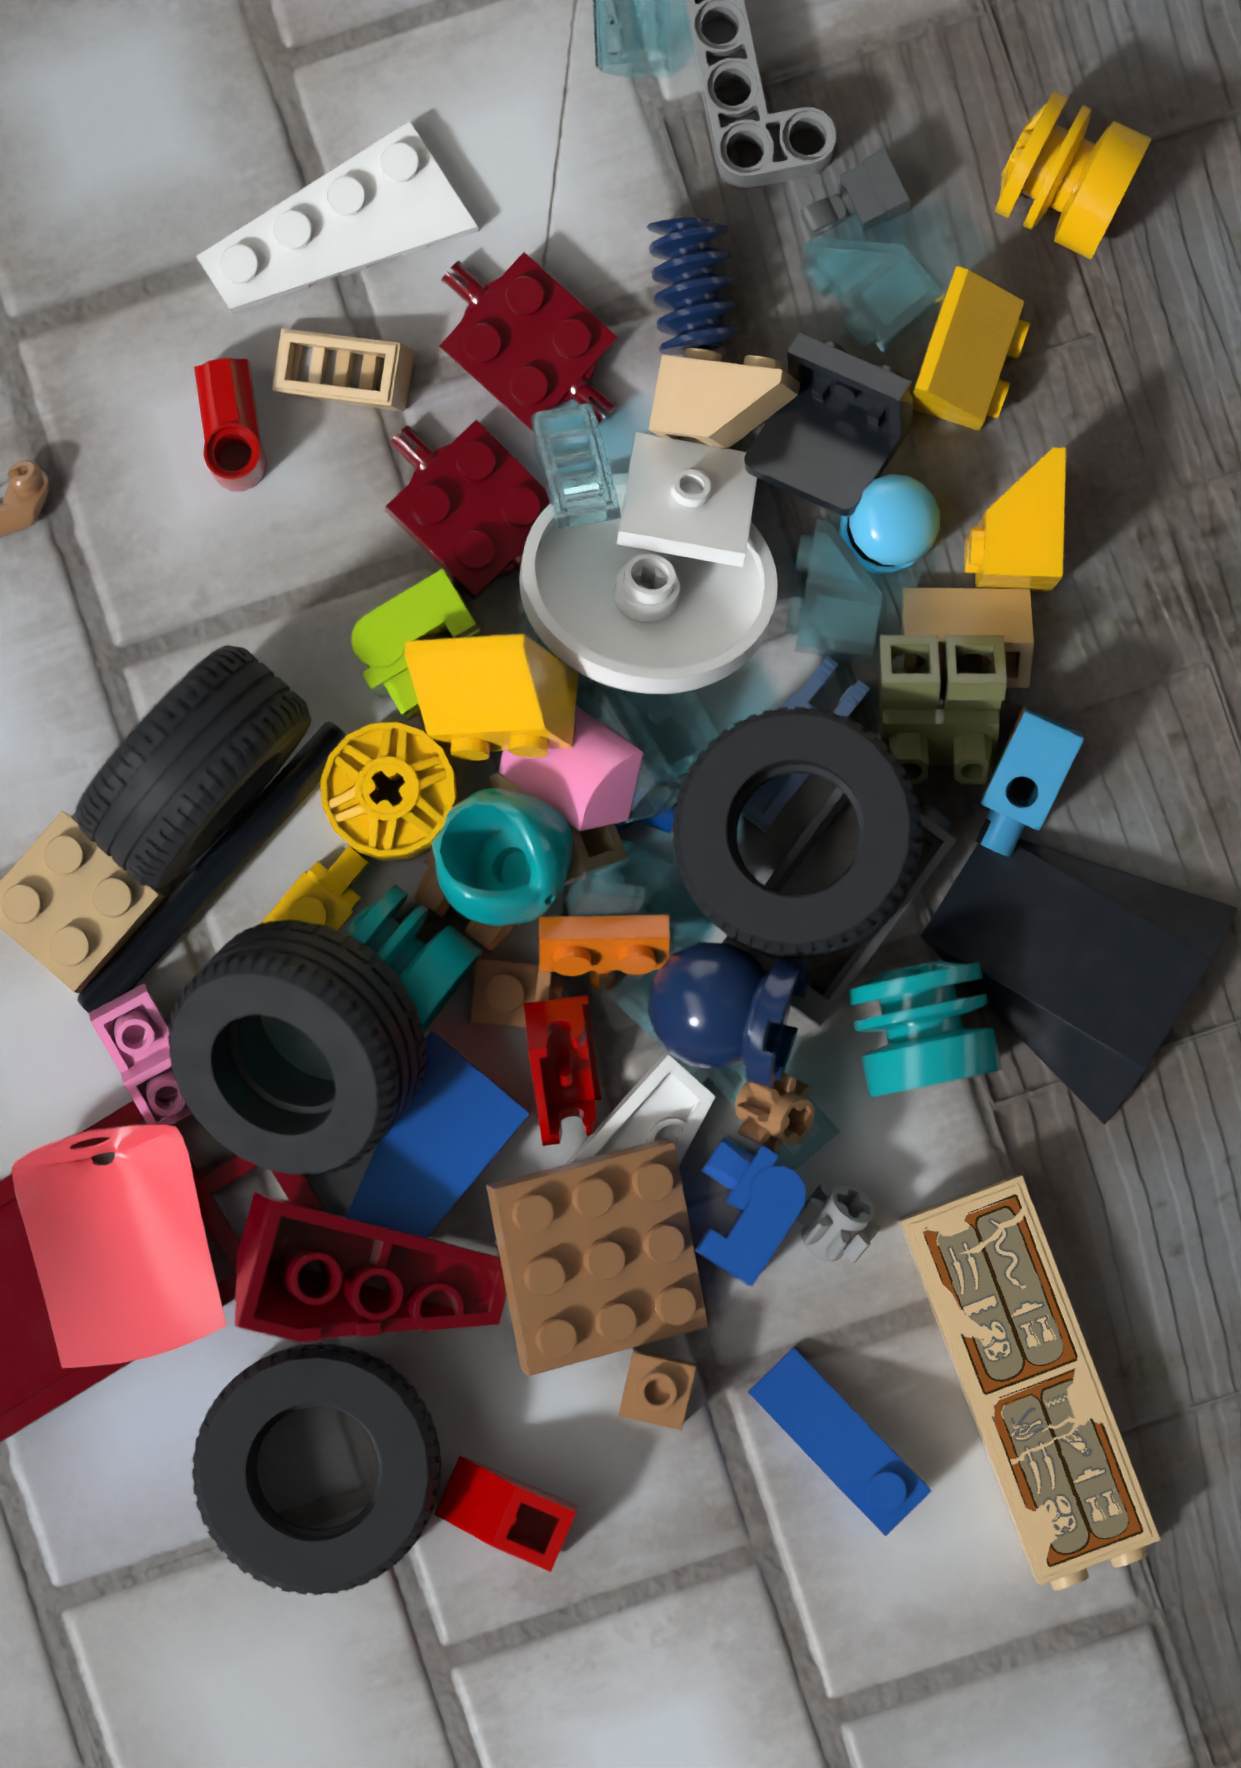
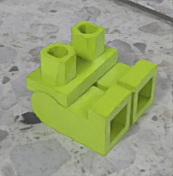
M442 568L365 614L356 622L352 631L351 644L355 655L368 667V669L361 673L371 690L381 698L390 694L403 716L405 715L407 720H410L421 714V710L404 655L405 641L438 640L450 634L454 638L481 637L483 633L453 582Z

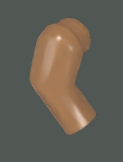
M19 461L8 471L7 475L11 481L3 502L0 504V538L30 528L39 517L49 493V482L46 473L33 461Z

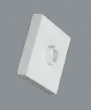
M635 432L616 544L743 567L757 477L750 475L745 469L744 456L747 452Z

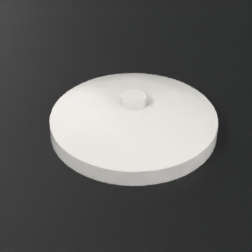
M628 473L607 475L586 481L569 489L551 502L539 515L527 536L520 568V594L524 610L536 634L568 666L582 675L614 688L647 694H669L699 689L722 680L743 666L758 650L771 624L777 599L778 582L773 556L766 541L752 521L750 523L743 567L617 545Z

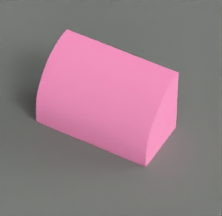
M576 705L573 747L549 748L548 755L539 758L520 757L511 754L509 751H503L498 772L529 795L554 807L566 819L567 823L578 831H584L628 820L643 752Z

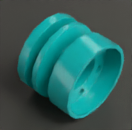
M395 884L379 900L368 907L366 906L344 933L356 938L377 953L400 977L415 1003L425 1032L481 956L482 950L450 925L436 934L427 944L424 943L417 936L426 921L429 909L420 904L402 924L398 923L394 919L407 900L408 893Z
M941 960L880 973V975L861 987L847 990L850 1006L879 1001L882 1014L881 1016L854 1021L855 1031L885 1032L887 1037V1045L871 1050L861 1056L869 1097L1002 1070L994 1029L964 1028L961 1018L962 1015L987 1005V995L983 994L957 999L956 984L983 978L980 962L960 964Z

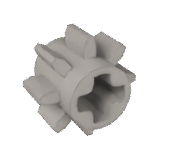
M823 1183L819 1184L807 1199L796 1218L799 1223L805 1225L802 1229L801 1237L806 1248L814 1256L829 1262L839 1260L843 1254L851 1262H857L870 1246V1241L880 1230V1226L871 1221L875 1215V1209L870 1198L857 1187L847 1184L837 1186L832 1192Z

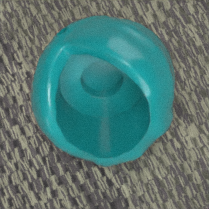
M501 788L476 791L448 812L444 826L433 839L432 850L439 887L457 912L476 922L490 926H506L534 921L550 908L563 890L574 853V839L570 826L554 807L532 795Z

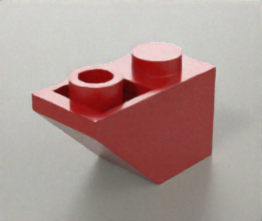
M460 1455L434 1515L498 1550L551 1572L576 1515L578 1505Z

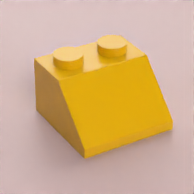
M956 265L912 392L913 409L980 431L986 415L998 419L1010 382L999 379L1006 355L1016 359L1019 358L1030 325L1029 322L1019 319L1025 301L969 269Z
M1053 447L985 511L977 527H970V534L965 537L964 572L975 573V588L1030 589V591L1051 592L1062 579L1066 448Z
M525 634L405 641L404 655L427 735L450 749L451 756L462 760L480 761L488 759L491 751H509L511 754L520 757L539 758L547 756L549 748L573 747L578 672Z

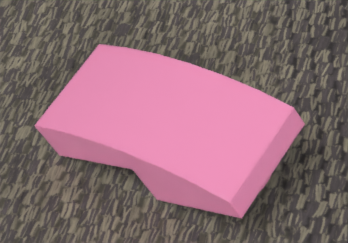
M145 983L89 1012L91 1024L120 1071L123 1084L147 1124L172 1125L193 1114L180 1093L172 1070L168 1043L169 1024Z

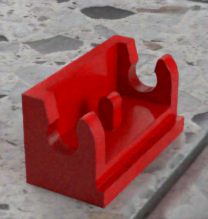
M588 995L523 1003L542 1146L560 1144L563 1133L561 1121L567 1117L576 1116L582 1118L585 1134L588 1136L592 1135L598 1126L595 1101L602 1099Z

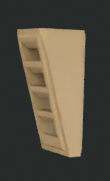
M281 328L272 391L287 395L404 412L408 401L414 350L397 342ZM304 346L313 348L308 382L298 381ZM329 350L337 351L332 385H325ZM355 354L363 355L358 389L350 388ZM381 358H383L385 361L380 391H376Z

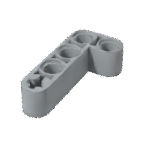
M682 0L715 163L720 177L733 187L750 189L810 177L822 172L830 164L836 144V128L834 123L824 111L814 107H802L768 114L745 0ZM724 19L735 27L737 35L730 42L715 44L704 36L702 29L709 21ZM727 80H736L747 87L750 95L744 103L737 106H728L716 97L714 91L720 83ZM811 129L822 137L824 147L816 154L802 155L792 148L789 138L798 130ZM748 141L760 149L763 157L756 165L750 168H741L729 160L727 155L728 149L737 142Z

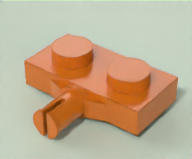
M669 915L539 917L540 972H557L565 976H578L591 971L589 977L591 985L595 989L601 990L602 977H605L606 990H610L617 982L616 970L631 975H642L653 970H660L669 958Z

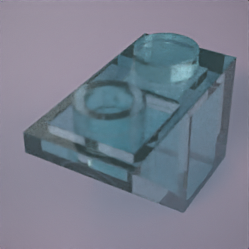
M812 238L803 245L801 258L806 265L801 268V272L807 282L824 299L832 293L847 311L842 320L850 332L864 346L869 345L873 341L882 353L939 306L944 296L942 289L902 244Z
M817 519L813 535L801 533L795 571L807 573L803 598L795 596L790 598L785 634L797 635L794 650L796 652L820 656L828 655L833 658L870 663L873 657L883 594L832 523L828 520Z

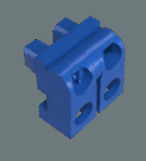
M724 1137L720 1140L701 1171L729 1189L723 1202L739 1211L724 1236L713 1229H707L694 1251L745 1285L752 1287L801 1212L806 1201V1188L802 1178L794 1170L784 1166H773L779 1156L765 1146L757 1147L752 1155Z

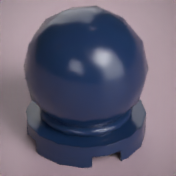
M695 943L671 954L654 976L647 1006L653 1030L670 1055L692 1067L724 1069L743 1061V1064L746 1066L747 1082L773 1088L774 1080L780 1081L796 1039L798 1028L788 1026L786 1023L792 996L805 999L808 965L779 957L772 969L765 971L753 954L730 943Z

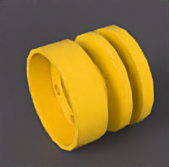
M1054 90L1048 102L1028 120L1001 175L1000 199L994 212L1009 218L1021 194L1027 195L1035 200L1023 226L1032 230L1049 207L1061 212L1055 231L1054 242L1091 260L1152 138L1114 120L1097 143H1094L1084 138L1092 109L1082 105L1070 130L1058 125L1057 122L1069 97Z
M399 722L370 723L346 735L329 754L320 779L322 808L333 830L361 855L382 862L411 861L430 852L433 839L444 826L448 812L459 803L458 779L442 747L422 730ZM383 775L392 782L400 777L406 782L399 789L403 800L394 807L387 800L381 801L378 804H375L373 798L379 793L375 782Z

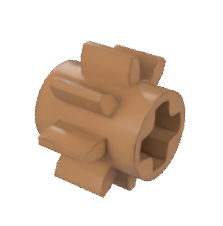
M785 1072L780 1081L774 1080L773 1088L746 1082L739 1090L735 1101L736 1115L740 1120L744 1121L738 1130L739 1135L760 1146H765L774 1153L779 1152L782 1141L787 1144L800 1142L808 1134L814 1121V1106L809 1100L805 1099L809 1095L811 1087Z

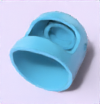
M888 474L876 478L863 491L856 510L849 518V527L856 545L867 557L883 565L896 566H877L864 560L852 547L848 537L847 522L849 516L841 515L839 536L844 552L856 566L871 573L892 574L908 568L932 548L940 531L941 512L935 496L922 482L908 475Z

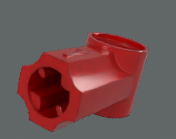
M230 357L210 360L194 367L205 441L203 456L212 476L222 487L230 491H245L253 488L262 480L266 472L267 462L261 444L250 362L248 359H233ZM234 444H243L251 449V458L244 468L237 471H227L219 466L220 456L227 447Z

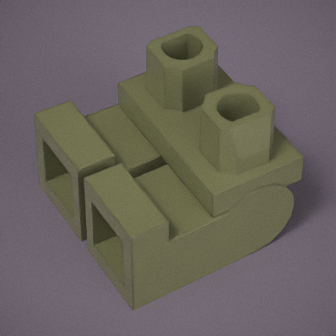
M880 635V740L897 757L911 784H920L922 781L927 780L929 766H953V779L959 781L960 784H984L987 782L990 766H996L1001 702L1005 700L1007 686L1004 635H946L942 688H940L938 635ZM902 654H917L926 660L922 666L910 670L899 669L891 664L895 657ZM966 654H981L990 660L986 666L974 670L963 669L956 665V660Z

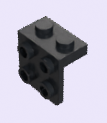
M799 332L787 350L789 375L800 382L799 394L770 416L744 456L745 469L752 476L839 515L851 516L862 498L863 491L874 479L881 476L914 425L912 381L905 379L897 370L889 366H875L850 355L844 348L832 341H818Z

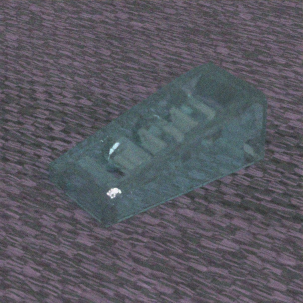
M581 404L536 412L531 418L534 452L558 529L621 518L620 505L593 406ZM599 491L597 494L565 499V496Z

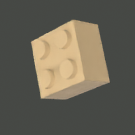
M61 811L1 879L0 928L75 993H81L166 897L154 887L140 885L128 874V870H123L112 860V856H107L96 846V842L91 841L80 831L78 821L73 816Z

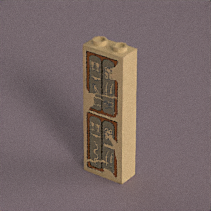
M1011 1176L898 1219L1033 1579L1039 1586L1050 1582L1054 1591L1061 1590L1088 1579L1089 1574L1086 1569L1088 1567L1111 1560L1113 1568H1117L1147 1557L1149 1555L1147 1545L1160 1541V1537L1023 1176Z

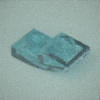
M586 872V880L584 879L564 887L562 912L550 917L637 915L645 900L646 887L624 884L625 875L622 873Z

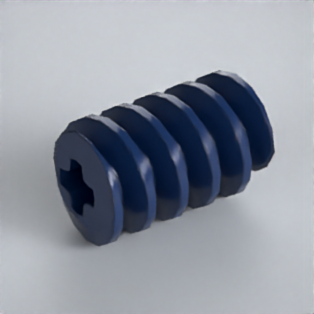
M691 217L667 219L648 224L647 228L650 232L664 235L649 245V253L652 257L666 260V262L654 267L651 271L652 279L655 282L669 286L657 292L654 296V302L657 307L673 311L659 318L657 329L662 333L676 336L661 344L659 347L660 353L684 355L685 348H698L709 351L720 348L722 346L721 341L739 333L737 326L719 322L720 315L736 308V301L719 298L716 293L717 290L734 283L733 276L714 272V265L731 258V252L712 247L711 240L728 233V226L710 222L708 218Z

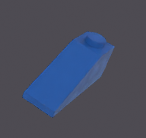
M794 1347L748 1390V1393L885 1536L932 1492L929 1486Z

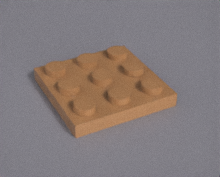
M664 1138L486 1185L521 1371L529 1376L708 1327L675 1142Z

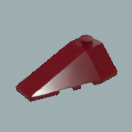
M254 1192L237 1254L236 1327L301 1343L321 1341L323 1338L356 1335L367 1337L389 1332L433 1331L499 1325L507 1297L499 1256Z

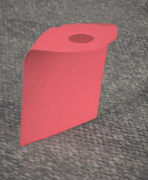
M138 1124L90 1130L36 1148L14 1163L11 1169L16 1199L38 1272L62 1368L117 1364L149 1358L177 1349L227 1326L209 1252L190 1157L177 1126L168 1124ZM98 1137L110 1138L105 1142L93 1146L81 1148L70 1147L75 1143L87 1139ZM107 1152H114L116 1155L113 1162L107 1165L93 1164L92 1156Z

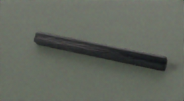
M330 721L321 726L78 995L77 1001L84 1010L89 1013L133 989L320 782L329 754L347 735L343 730Z

